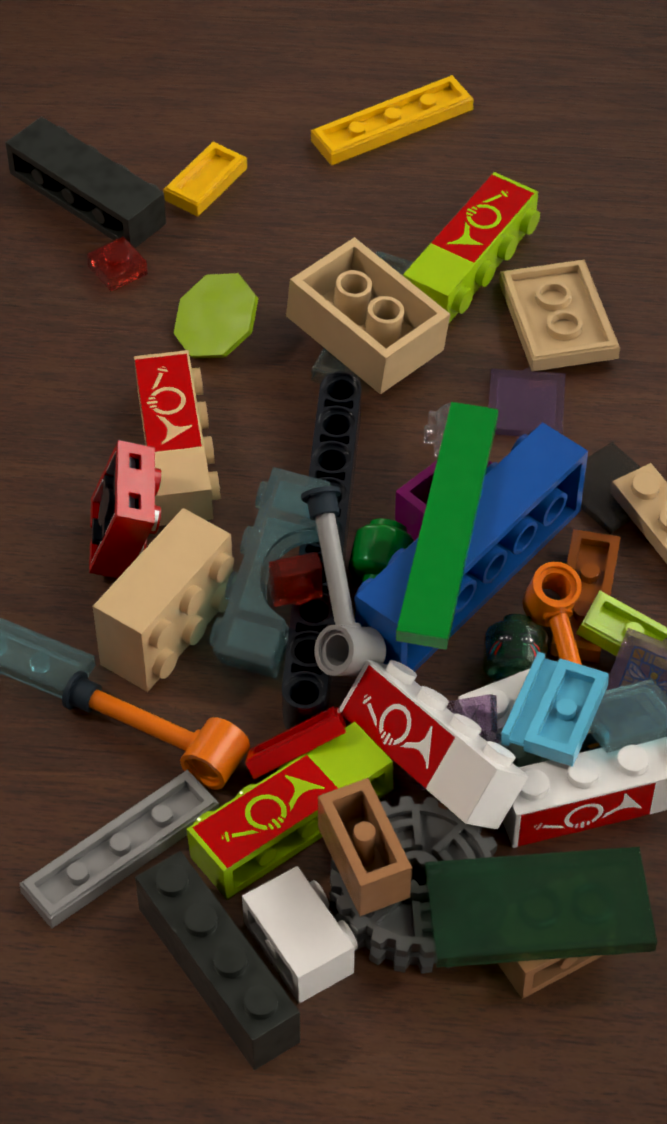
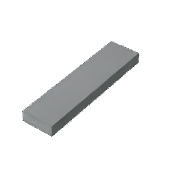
M187 769L19 883L21 894L52 929L187 836L186 829L193 825L195 820L203 813L217 810L219 803Z

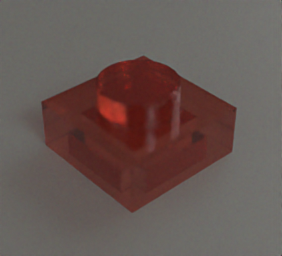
M125 237L119 238L87 254L89 268L110 292L148 274L146 260Z
M317 552L269 562V588L274 607L287 604H303L311 599L322 597V565Z

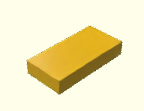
M213 141L163 189L165 201L198 217L247 169V157Z

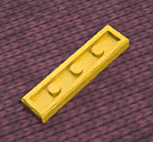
M451 75L311 130V142L332 166L473 110L474 99Z

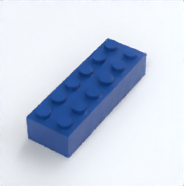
M543 422L529 435L524 434L520 436L514 443L511 452L499 463L493 462L487 467L450 637L581 511L588 450ZM418 538L407 549L401 548L396 551L388 562L387 567L374 579L368 578L358 588L354 597L355 623H360L362 627L376 629L384 639L386 656L383 664L388 665L390 660H394L404 664L414 672L439 649L396 641L397 625Z

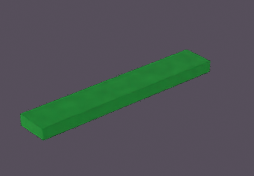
M451 402L397 625L396 641L447 650L498 422L499 409Z

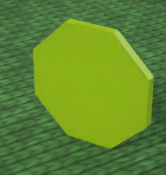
M239 273L205 275L180 298L174 335L185 350H189V355L192 358H225L252 334L259 298Z

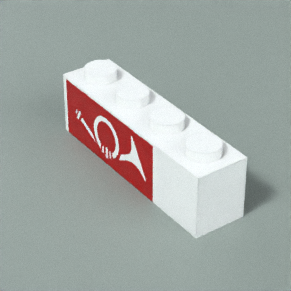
M367 660L339 708L342 716L351 724L356 722L384 753L465 824L498 830L529 777L513 764L514 754L495 742H487L479 735L482 729L477 723L461 714L452 713L446 708L449 701L437 691L425 686L421 687L414 680L417 674L409 667L394 660H390L388 665Z
M667 732L581 752L578 754L573 767L553 760L519 767L529 777L505 816L503 824L512 848L666 811Z

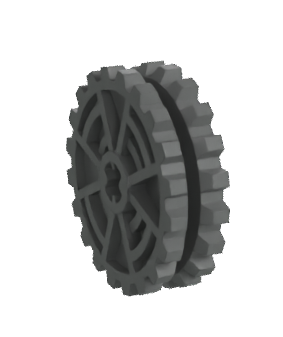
M411 796L400 797L399 806L391 807L386 801H382L380 803L412 866L410 898L359 916L332 858L329 903L331 908H337L338 910L335 920L337 922L343 920L348 924L357 941L358 948L356 950L363 947L369 949V961L377 965L387 959L393 961L394 971L405 973L409 965H418L421 974L432 973L433 963L442 962L447 968L458 965V954L463 951L472 956L479 950L480 943L478 937L489 938L490 923L500 910L504 884L500 882V877L503 876L504 865L503 860L492 858L497 850V844L493 837L482 838L480 835L482 831L481 826L465 824L451 810L439 808L437 798L427 797L423 804H415Z

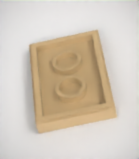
M585 260L500 272L499 284L532 372L619 359L620 346Z

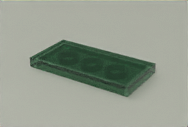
M640 847L425 862V879L436 968L655 952L657 937Z

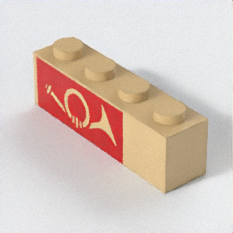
M189 350L134 356L145 446L155 448V468L161 469V483L155 496V505L161 506L159 526L168 525L182 508L205 520L213 519L212 500L221 499L218 473L217 471L208 472L207 464L215 463L212 437H203L202 429H209L206 401L197 402L196 395H203L200 367L191 368Z

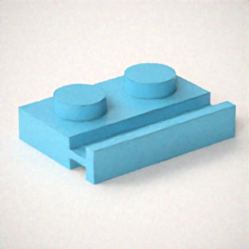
M538 652L501 732L502 744L509 746L510 743L523 746L525 752L573 767L608 687L609 673L561 658L556 662L546 659L544 653Z

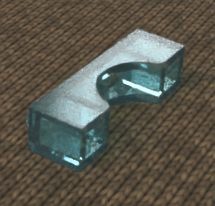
M273 467L269 481L261 482L255 500V508L259 511L254 527L247 526L241 540L240 553L244 557L239 572L233 571L226 585L225 599L229 600L224 617L216 618L210 634V645L214 646L212 651L220 663L277 678L287 647L289 627L285 620L273 611L268 604L267 583L269 575L277 561L291 549L303 544L320 542L316 521L310 519L308 504L302 502L301 494L313 488L331 486L329 481Z

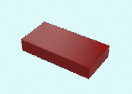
M333 706L249 749L245 764L253 779H256L346 733V722L338 707L335 708Z

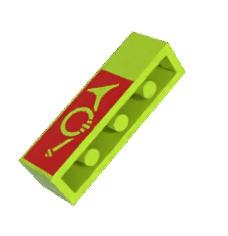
M493 172L407 269L403 276L450 313V323L458 313L463 314L468 309L477 290L481 286L486 287L490 283L496 268L503 260L508 261L513 256L519 241L525 234L530 235L533 233L540 219V212L537 211L538 191Z
M353 722L346 727V733L281 765L275 773L261 782L244 787L234 799L217 810L208 811L200 815L193 825L186 829L190 857L226 899H229L322 838L318 828L319 795L369 778L379 800L394 791L393 761L356 722Z

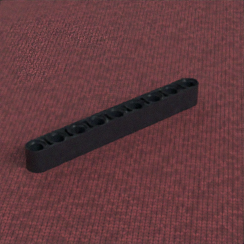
M338 371L325 376L320 384L307 490L323 486H337L340 488L341 495L337 497L340 514L335 518L345 566L361 422V382L355 375L349 372ZM305 503L282 681L283 724L287 730L329 709L332 676L324 673L319 668L315 659V643L318 635L327 626L335 625L317 525L315 520L310 519L307 503ZM300 703H309V705H300Z

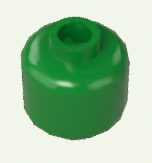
M383 518L373 519L370 521V524L359 528L356 532L348 565L349 570L362 583L368 578L374 579L387 567L394 553L401 548L407 549L414 542V539L407 533V528L402 523Z

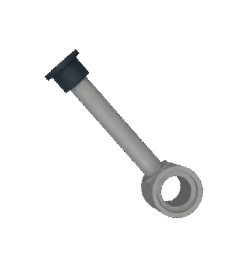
M337 486L317 487L303 492L301 499L302 502L308 504L310 519L316 521L335 625L327 626L318 635L315 643V659L319 668L328 675L358 677L367 660L384 663L386 646L383 637L376 629L362 627L360 623H355L335 518L340 514L337 497L341 495L340 488Z

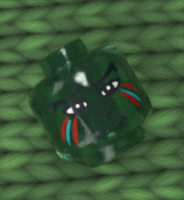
M523 614L506 615L503 621L489 626L484 636L482 666L485 674L494 682L530 669L538 652L544 653L545 658L548 659L549 638L547 632L538 624L533 623L531 617Z

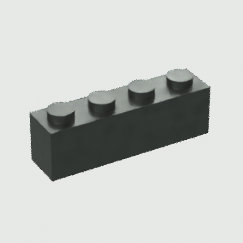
M41 116L5 142L11 175L129 251L134 250L166 225L164 192L156 185L144 181L130 172L124 165L117 164L101 154L92 145L85 144L69 134L63 127L56 126Z
M182 851L137 875L135 881L139 910L253 1070L258 1069L300 1043V1011Z

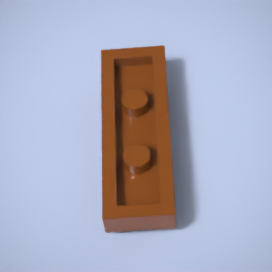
M573 529L567 565L571 566L578 573L582 583V591L572 608L573 614L569 617L580 659L599 663L601 647L577 635L576 632L598 592L602 591L611 596L621 537ZM553 637L550 655L559 656Z

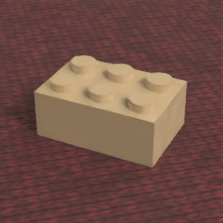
M355 237L292 277L289 283L286 316L380 395L444 351L450 313Z
M184 508L181 509L93 605L101 666L146 692L160 678L165 679L170 675L182 652L189 645H195L199 642L205 633L207 624L218 612L222 613L227 610L235 597L236 588L234 587L233 578L234 557H232V540L229 532Z

